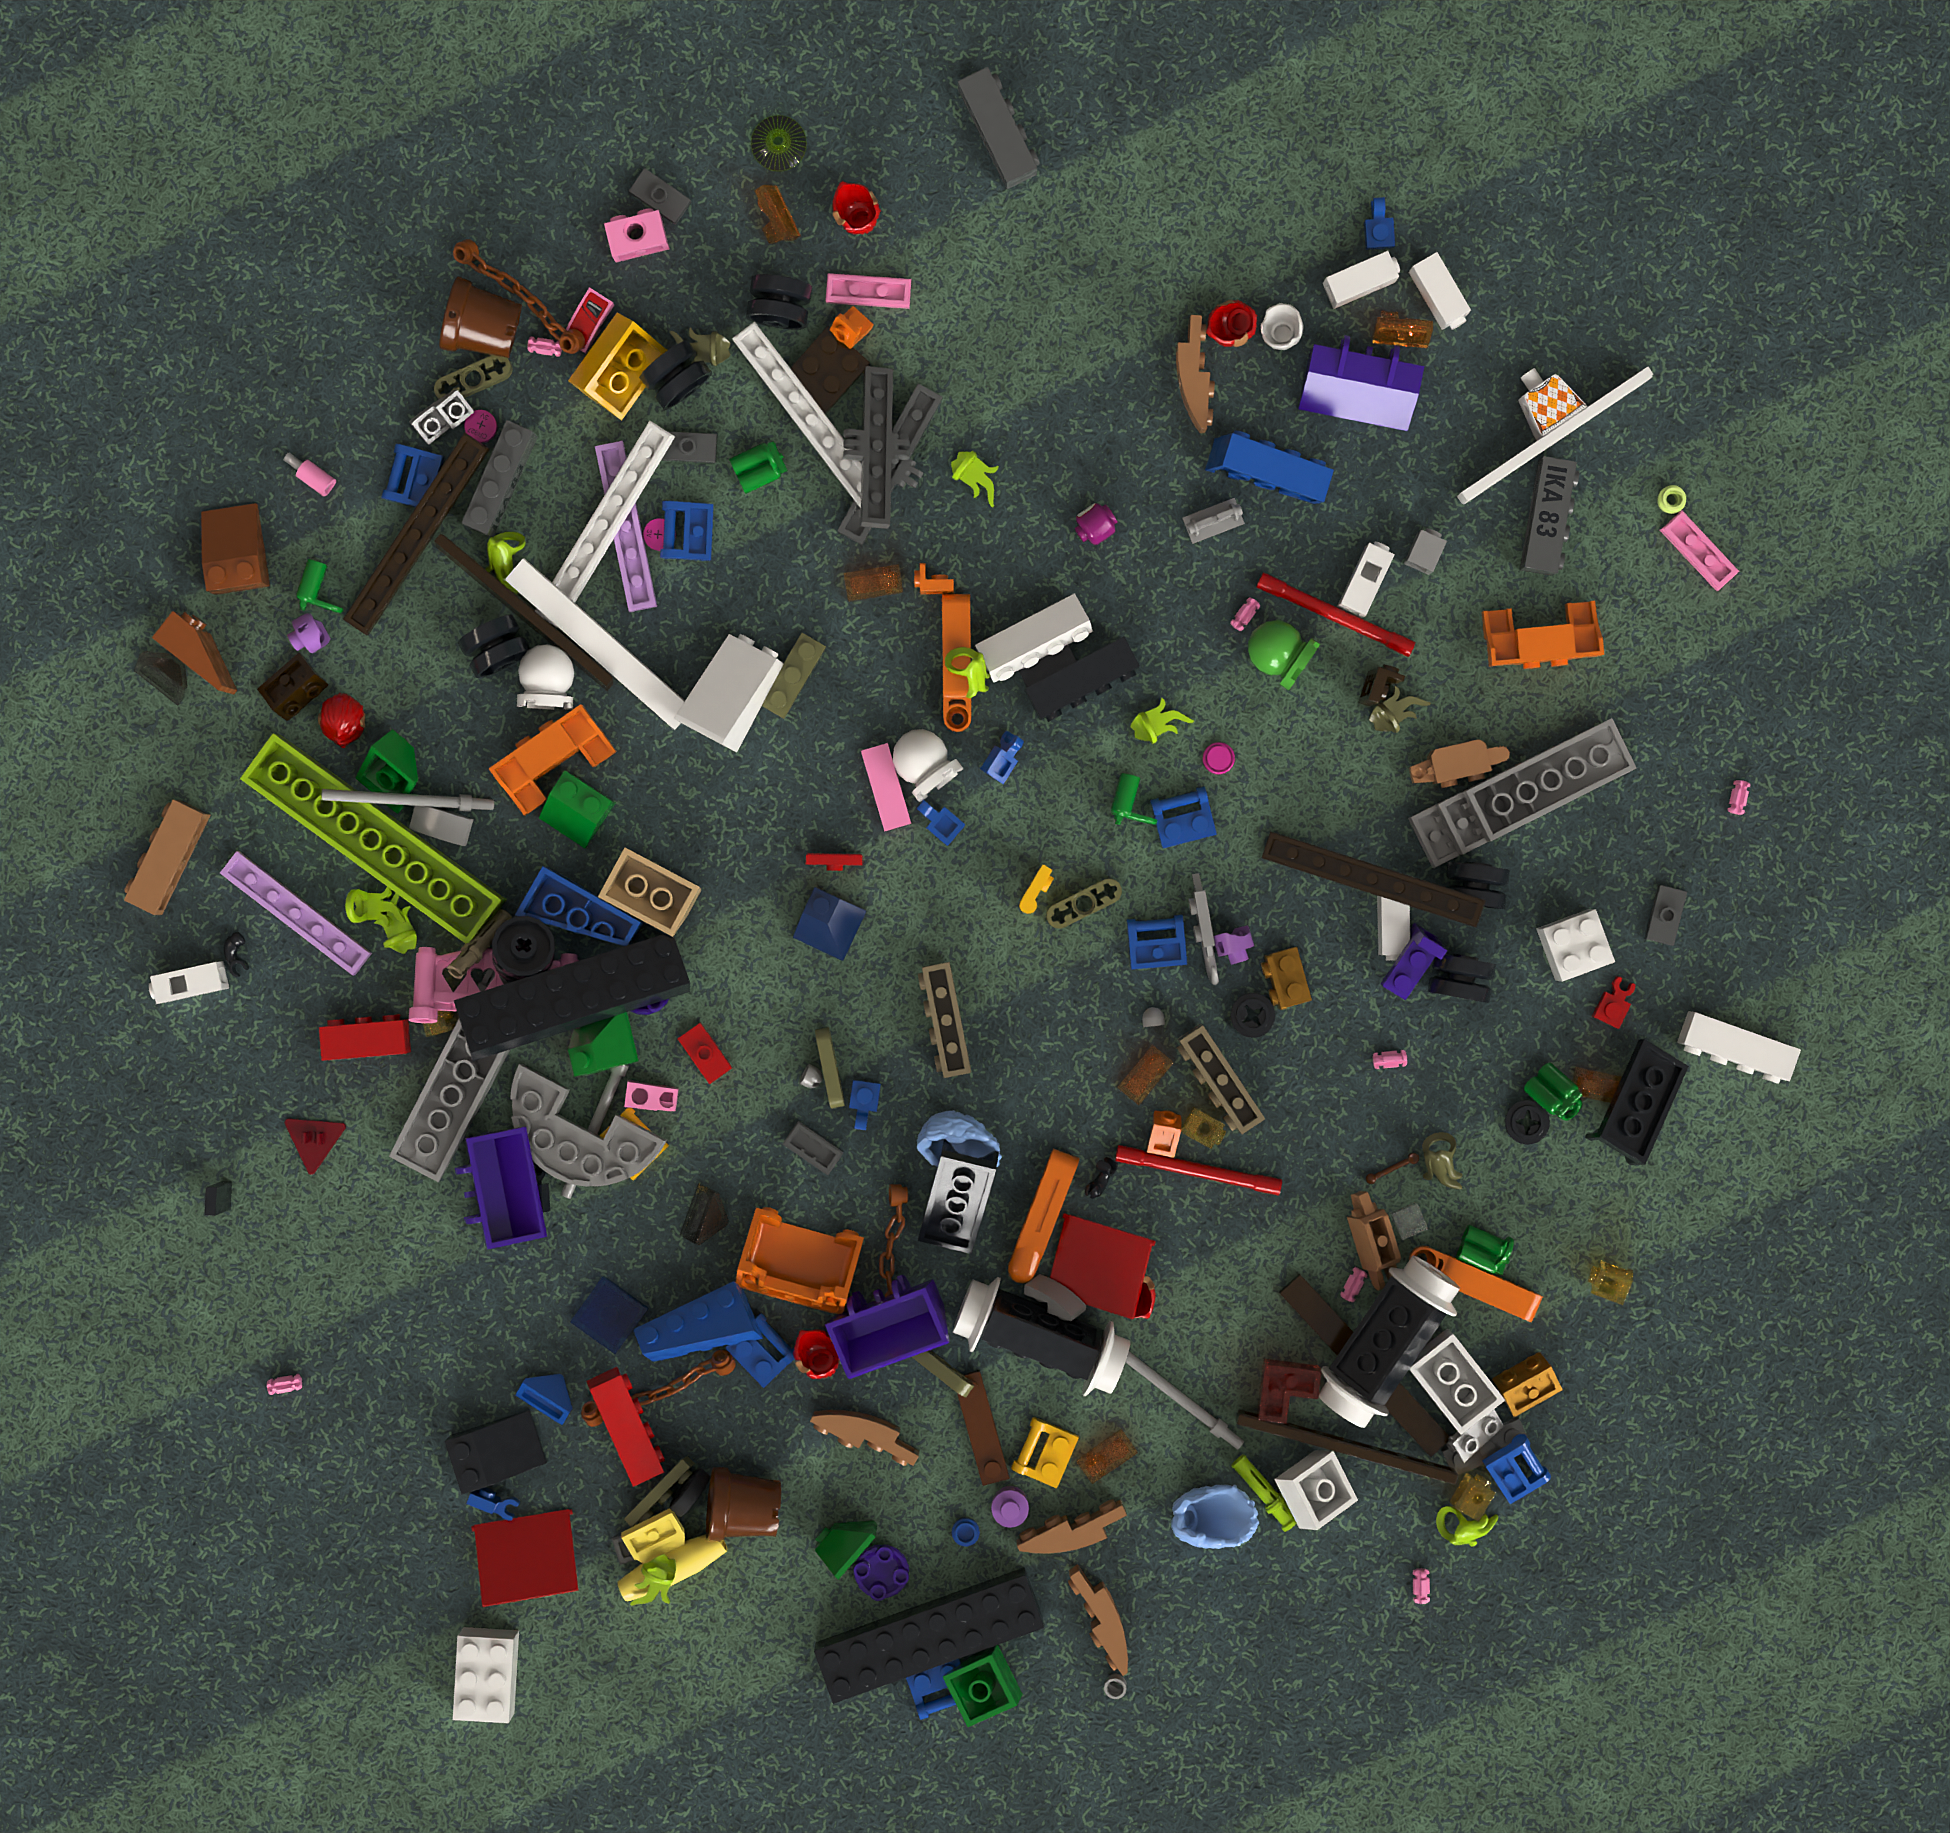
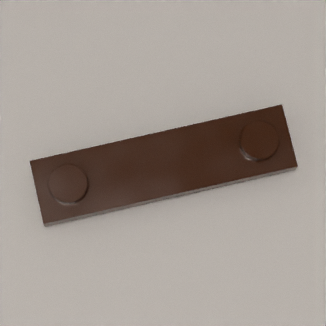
M977 1370L963 1374L975 1385L967 1397H963L958 1393L957 1395L982 1485L985 1486L1010 1479L981 1372Z

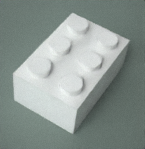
M1446 1329L1425 1345L1409 1369L1461 1435L1505 1401L1449 1329Z
M463 1627L457 1636L453 1720L510 1722L515 1710L519 1630Z

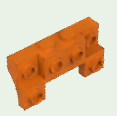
M1595 601L1565 604L1567 624L1514 630L1512 608L1483 611L1484 640H1487L1489 667L1523 664V669L1540 668V663L1551 662V667L1568 665V660L1604 655L1603 637L1598 624Z
M582 704L556 722L550 720L538 729L540 731L539 734L532 739L530 736H527L515 745L517 747L516 750L489 768L495 779L508 793L523 815L526 816L547 800V797L536 781L575 753L581 751L594 768L617 752Z

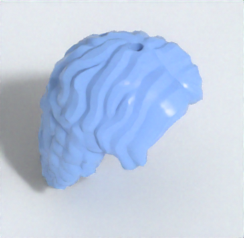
M954 1110L936 1113L924 1123L917 1139L918 1151L931 1165L938 1167L944 1139L951 1143L959 1154L980 1158L993 1151H999L1000 1153V1145L997 1143V1139L985 1129L982 1123H979L970 1115H964ZM1000 1154L998 1156L997 1167L1000 1164L999 1160L1002 1158V1155Z
M1224 1484L1193 1488L1173 1503L1174 1517L1171 1521V1528L1175 1536L1181 1541H1185L1195 1547H1203L1205 1549L1235 1547L1247 1542L1255 1533L1259 1524L1257 1519L1258 1511L1254 1507L1255 1502L1250 1500L1249 1496L1244 1491L1238 1489L1236 1485Z

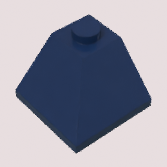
M814 887L793 938L844 961L867 911Z

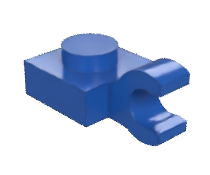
M1385 197L1373 198V201H1371L1372 219L1364 221L1366 250L1394 248L1393 218H1385Z
M1006 731L1001 737V748L994 746L980 768L1001 784L1005 783L1017 764L1018 760L1013 757L1024 743L1021 738L1016 735L1014 736L1009 731Z
M923 800L916 808L931 821L926 828L947 846L965 826L961 820L945 807L938 813Z
M853 1080L849 1108L857 1109L855 1129L866 1130L869 1111L877 1112L881 1084Z
M484 1487L472 1491L466 1504L490 1514H499L505 1520H512L515 1514L508 1512L506 1506L511 1504L517 1507L520 1500L515 1497H507L501 1500L500 1497L495 1496V1491Z

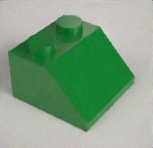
M564 771L550 792L539 819L586 849L616 802L571 772Z
M998 1645L972 1655L943 1675V1679L967 1727L1017 1706L1022 1696V1692Z

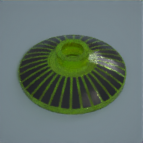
M782 115L770 116L761 121L753 131L751 137L752 153L757 162L768 170L781 172L792 169L802 160L806 152L807 141L804 130L790 117ZM775 137H782V144H774L773 139Z

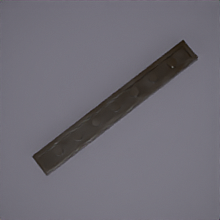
M464 432L343 618L344 621L363 634L369 635L490 450L488 447Z
M440 534L434 540L437 549L551 645L559 647L564 651L570 660L606 691L611 688L613 677L457 545L443 534Z
M1271 831L1262 858L1475 928L1478 926L1486 902L1483 899Z
M1298 1274L1279 1293L1338 1356L1353 1334V1331L1309 1283ZM1399 1383L1384 1406L1423 1450L1432 1457L1449 1441V1435Z
M1240 1409L1237 1413L1236 1423L1238 1425L1456 1485L1458 1474L1452 1467Z

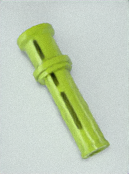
M1245 1454L1239 1456L1231 1464V1467L1238 1472L1249 1487L1266 1504L1265 1511L1268 1514H1273L1282 1525L1281 1529L1284 1532L1290 1530L1297 1523L1282 1493L1276 1492L1264 1476L1247 1459Z

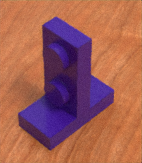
M1416 923L1410 928L1412 938L1381 982L1384 988L1404 1000L1408 998L1434 958L1442 959L1448 951L1436 935Z

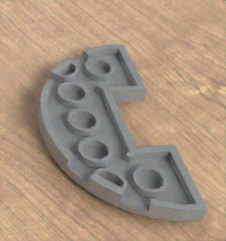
M524 1064L518 1065L510 1099H512L513 1117L511 1118L514 1128L526 1126L532 1159L551 1176L566 1183L585 1187L606 1186L618 1183L646 1168L664 1147L666 1139L620 1115H615L604 1138L559 1115L558 1113L570 1089Z

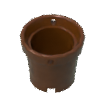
M457 276L453 282L443 318L439 340L440 349L447 351L463 349L509 358L515 340L516 328L519 324L522 304L473 286L470 280Z
M713 1467L709 1483L706 1513L707 1541L721 1542L725 1537L742 1536L776 1537L779 1526V1519H777L778 1511L781 1507L780 1480L730 1473L728 1468Z

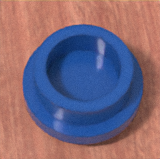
M961 1518L954 1523L952 1537L957 1544L971 1546L979 1538V1526L973 1519Z

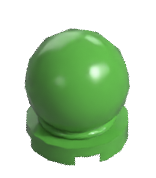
M1275 620L1259 625L1252 632L1248 641V652L1251 662L1260 672L1270 676L1280 675L1283 680L1279 685L1289 691L1320 646V643L1313 638L1308 643L1303 642L1300 632L1292 624Z

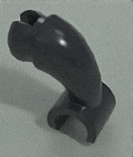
M239 932L228 936L223 946L225 959L230 965L229 971L235 977H240V974L236 971L238 963L245 970H249V965L246 961L237 959L239 947L245 944V938Z
M1105 1157L1104 1161L1099 1160L1097 1162L1096 1169L1100 1173L1085 1187L1086 1196L1091 1195V1199L1101 1196L1106 1189L1109 1178L1117 1170L1118 1163Z

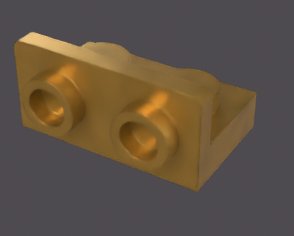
M1297 947L1264 955L1265 962L1261 963L1265 979L1270 978L1273 989H1269V995L1273 1006L1278 1005L1280 1010H1284L1287 1007L1312 1001Z
M1540 1352L1526 1358L1524 1361L1503 1371L1492 1379L1505 1399V1403L1513 1417L1562 1391V1387L1551 1365Z

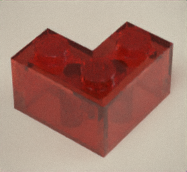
M1263 1358L1257 1407L1258 1420L1287 1424L1290 1396L1318 1399L1322 1372L1319 1365Z

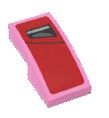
M590 287L566 328L567 331L577 329L583 334L585 345L580 351L585 354L601 331L600 327L614 307L612 301Z

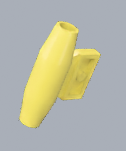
M669 1508L621 1532V1538L634 1560L636 1559L642 1564L617 1582L618 1588L627 1602L645 1596L650 1585L643 1589L635 1586V1584L642 1583L645 1579L641 1568L644 1563H648L662 1554L676 1561V1573L671 1584L672 1586L700 1572L727 1552L725 1540L721 1542L707 1541L705 1534L685 1541L684 1528L676 1514Z

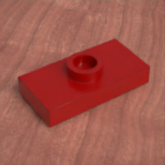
M807 853L806 865H826V871H843V865L863 866L862 854Z
M699 1023L678 1038L709 1084L733 1068L702 1023Z

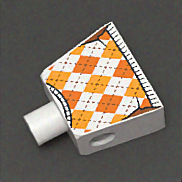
M1534 368L1521 377L1529 392L1518 401L1537 441L1587 407L1557 374L1543 381Z

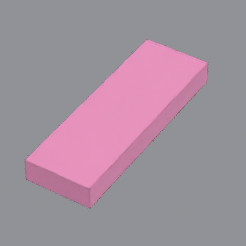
M827 274L826 303L910 309L911 279Z
M1682 510L1660 529L1662 534L1716 591H1719L1739 572Z
M888 743L862 750V757L884 831L911 824Z

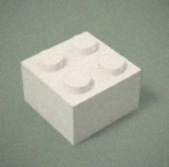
M1587 909L1536 928L1555 981L1563 982L1615 962L1596 909Z
M1315 1450L1275 1478L1300 1529L1318 1530L1358 1501L1334 1451Z

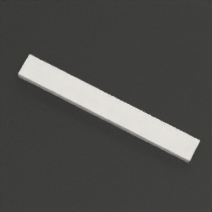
M754 321L733 337V341L861 509L862 462L843 458V451L851 449L843 447V437Z
M1646 367L1468 487L1457 498L1462 504H1466L1647 382L1654 374L1649 367Z
M652 421L648 422L552 582L574 603L675 438L674 435ZM536 608L535 612L538 615H540L543 619H545L555 627L559 628L540 610Z
M523 558L505 580L675 730L681 723L674 718L685 700Z

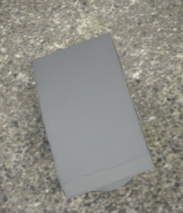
M455 389L425 408L409 422L429 445L449 428L454 429L473 414L474 410L460 392Z
M415 806L409 829L450 843L466 846L474 819L436 807Z
M1039 1274L1024 1285V1295L1033 1297L1039 1302H1047V1313L1058 1316L1062 1320L1072 1321L1086 1310V1304L1078 1296L1049 1277Z

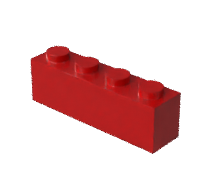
M615 1367L587 1380L590 1392L633 1487L663 1473L664 1471L660 1463L664 1462L665 1459L659 1445L653 1448L650 1439L655 1436L648 1421L642 1423L639 1417L644 1412L638 1398L631 1399L628 1390L633 1387L627 1373L621 1375L618 1367Z

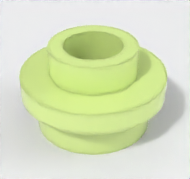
M1670 485L1660 491L1657 502L1662 511L1674 514L1684 508L1686 495L1680 487ZM1668 495L1675 497L1676 502L1674 505H1670L1667 502Z

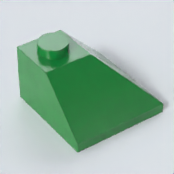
M392 729L371 746L355 779L371 792L411 794L418 781L414 747ZM386 804L397 814L404 807V805Z
M627 1012L573 1030L568 1052L574 1077L594 1074L639 1061Z
M873 1520L834 1523L830 1529L825 1526L815 1538L818 1542L815 1552L839 1580L874 1540L878 1524Z

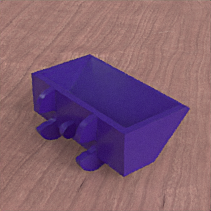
M1344 335V339L1341 340L1339 349L1313 345L1309 353L1299 410L1408 431L1419 396L1425 366L1398 361L1400 346L1394 345L1393 349L1391 348L1388 359L1372 356L1373 347L1367 346L1365 354L1348 351L1350 336Z
M526 1126L464 1137L469 1164L456 1167L455 1173L458 1175L471 1172L474 1190L464 1192L465 1198L476 1196L479 1210L478 1214L466 1216L464 1220L466 1224L481 1222L487 1250L547 1237Z
M902 1274L892 1281L893 1294L884 1297L882 1291L877 1289L873 1292L875 1301L866 1303L859 1291L852 1293L853 1296L847 1298L848 1311L834 1315L825 1326L848 1379L949 1343L945 1307L934 1279L911 1287L908 1279Z

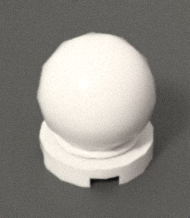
M548 644L538 645L528 650L521 659L518 670L520 683L526 691H524V694H517V707L526 706L527 702V708L554 710V707H563V705L565 710L573 709V697H569L566 694V691L572 686L574 678L573 663L568 655L559 647Z
M924 729L911 730L903 734L896 743L893 752V764L897 773L905 781L916 784V788L912 793L919 802L928 797L927 793L933 788L937 787L939 790L957 776V772L963 770L957 759L951 762L947 761L948 751L943 740L934 733Z

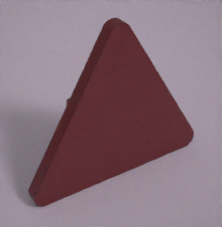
M289 1118L284 1122L310 1175L315 1174L346 1129V1125L339 1122Z

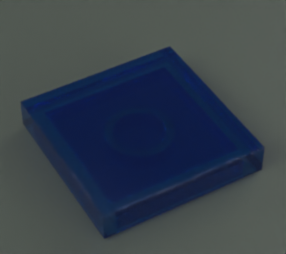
M603 1276L570 1322L609 1351L616 1354L649 1308Z

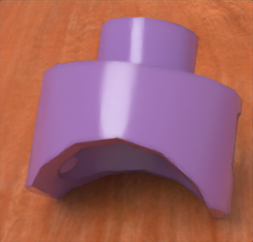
M304 613L292 620L294 631L287 634L289 641L297 651L306 647L310 653H314L325 647L330 641V636L322 622L315 620L310 613Z
M1248 925L1235 928L1232 934L1223 933L1213 936L1218 957L1228 955L1231 965L1248 960L1246 949L1255 946Z
M1006 1486L995 1494L991 1510L996 1522L1004 1527L1011 1528L1017 1527L1025 1521L1028 1516L1029 1505L1027 1496L1021 1489L1014 1486Z

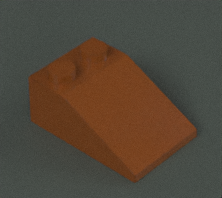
M254 503L201 512L202 568L206 591L218 595L270 587L258 504Z
M172 611L152 638L217 690L234 695L237 692V688L212 635L204 629L207 624L197 616H191L185 611L183 614Z

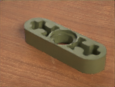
M495 355L486 357L439 378L434 385L435 395L439 399L445 396V393L441 394V391L444 390V384L448 383L451 387L459 384L456 378L460 377V382L466 390L462 392L461 388L457 387L451 391L457 389L466 398L507 380L512 374V364L506 357ZM496 361H499L501 364L506 363V366L502 368V374H498L497 371L488 373L491 379L487 381V376L481 367L485 366L487 371L495 368ZM476 371L480 373L481 381L477 386L467 385L466 377L470 372Z
M1104 879L1052 905L1047 910V921L1054 928H1064L1118 901L1122 894V888L1116 880ZM1108 883L1110 887L1115 885L1117 890L1113 893L1114 898L1110 899L1108 896L1100 898L1103 904L1097 906L1096 898L1090 891L1096 889L1098 894L1105 890L1104 884ZM1082 895H1086L1092 900V907L1086 912H1081L1076 907V900ZM1071 901L1072 909L1078 916L1072 919V914L1070 913L1063 917L1064 923L1053 922L1051 919L1054 915L1053 910L1058 908L1060 911L1068 909L1065 903Z
M830 1028L815 1029L831 1109L845 1106L838 1067H836L837 1061Z
M932 1350L912 1356L913 1359L963 1397H967L975 1386L968 1378Z

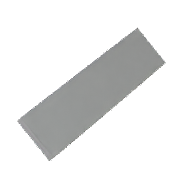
M1611 718L1408 819L1432 868H1435L1636 769V765Z
M488 969L482 982L478 984L477 987L480 992L485 991L494 979L495 972ZM499 975V977H500V979L502 980L503 984L510 983V982H507L503 977H501V976ZM458 1019L389 1157L440 1182L510 1050L473 1061L460 1020Z

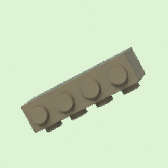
M950 961L922 967L923 973L918 974L921 990L926 989L928 1000L923 1001L926 1018L932 1017L934 1028H929L931 1044H937L939 1055L934 1056L937 1072H943L944 1078L971 1073Z
M1202 1024L1197 1025L1177 1039L1181 1045L1176 1048L1185 1061L1191 1059L1196 1067L1192 1070L1193 1074L1201 1085L1205 1082L1211 1089V1092L1208 1093L1209 1098L1216 1108L1219 1106L1223 1107L1227 1113L1223 1118L1232 1131L1237 1129L1241 1134H1244L1265 1120Z

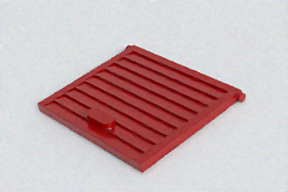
M1064 1213V1223L1050 1278L1068 1288L1086 1305L1134 1319L1152 1246H1155L1156 1241Z
M572 1509L471 1526L472 1531H475L482 1607L579 1591L570 1515H573Z

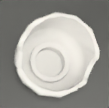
M1279 303L1266 310L1265 318L1261 323V333L1265 343L1273 349L1287 350L1296 345L1303 334L1304 325L1300 313L1292 305Z

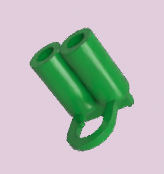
M774 441L768 444L761 443L729 459L745 494L779 479L782 473L788 471L782 460L784 457L782 453H779Z
M311 559L307 560L296 593L297 598L300 600L299 610L305 611L309 603L336 613L343 612V608L317 600L328 567L326 564Z
M1126 773L1120 774L1111 807L1115 824L1120 825L1123 817L1147 824H1157V819L1132 813L1140 777Z
M1552 1063L1542 1066L1538 1076L1531 1078L1524 1086V1091L1548 1113L1557 1115L1564 1121L1575 1117L1582 1108L1583 1103L1580 1098L1582 1094L1579 1092L1578 1086Z
M1470 1224L1467 1225L1461 1238L1462 1243L1457 1251L1456 1260L1489 1274L1503 1275L1505 1266L1510 1261L1508 1258L1514 1246L1513 1238L1507 1237L1504 1240Z

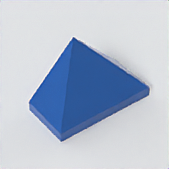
M561 1374L525 1378L515 1395L563 1425L572 1410L564 1377Z

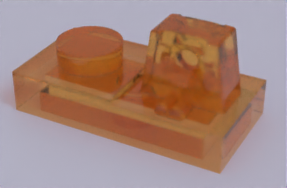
M762 185L754 190L758 197L760 209L770 220L762 228L768 243L775 244L779 241H794L801 235L777 185Z
M1381 311L1380 317L1376 319L1372 343L1428 348L1433 332V321L1399 319L1398 312Z
M899 564L843 573L848 602L903 593Z
M1151 1045L1117 1088L1136 1104L1140 1105L1174 1062L1154 1045Z
M1575 1067L1572 1081L1578 1086L1579 1092L1582 1094L1581 1097L1611 1103L1622 1077Z
M1121 1428L1076 1459V1462L1093 1484L1136 1455L1138 1451Z

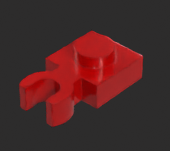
M1619 976L1612 982L1613 993H1603L1592 1017L1616 1029L1620 1028L1631 1006L1630 1003L1624 1000L1626 996L1631 995L1635 990V984L1630 983L1628 988L1622 991L1619 986L1622 978Z

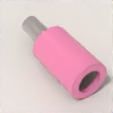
M287 453L284 457V461L297 470L296 477L322 496L328 495L334 487L336 479L310 460L302 462L291 453Z

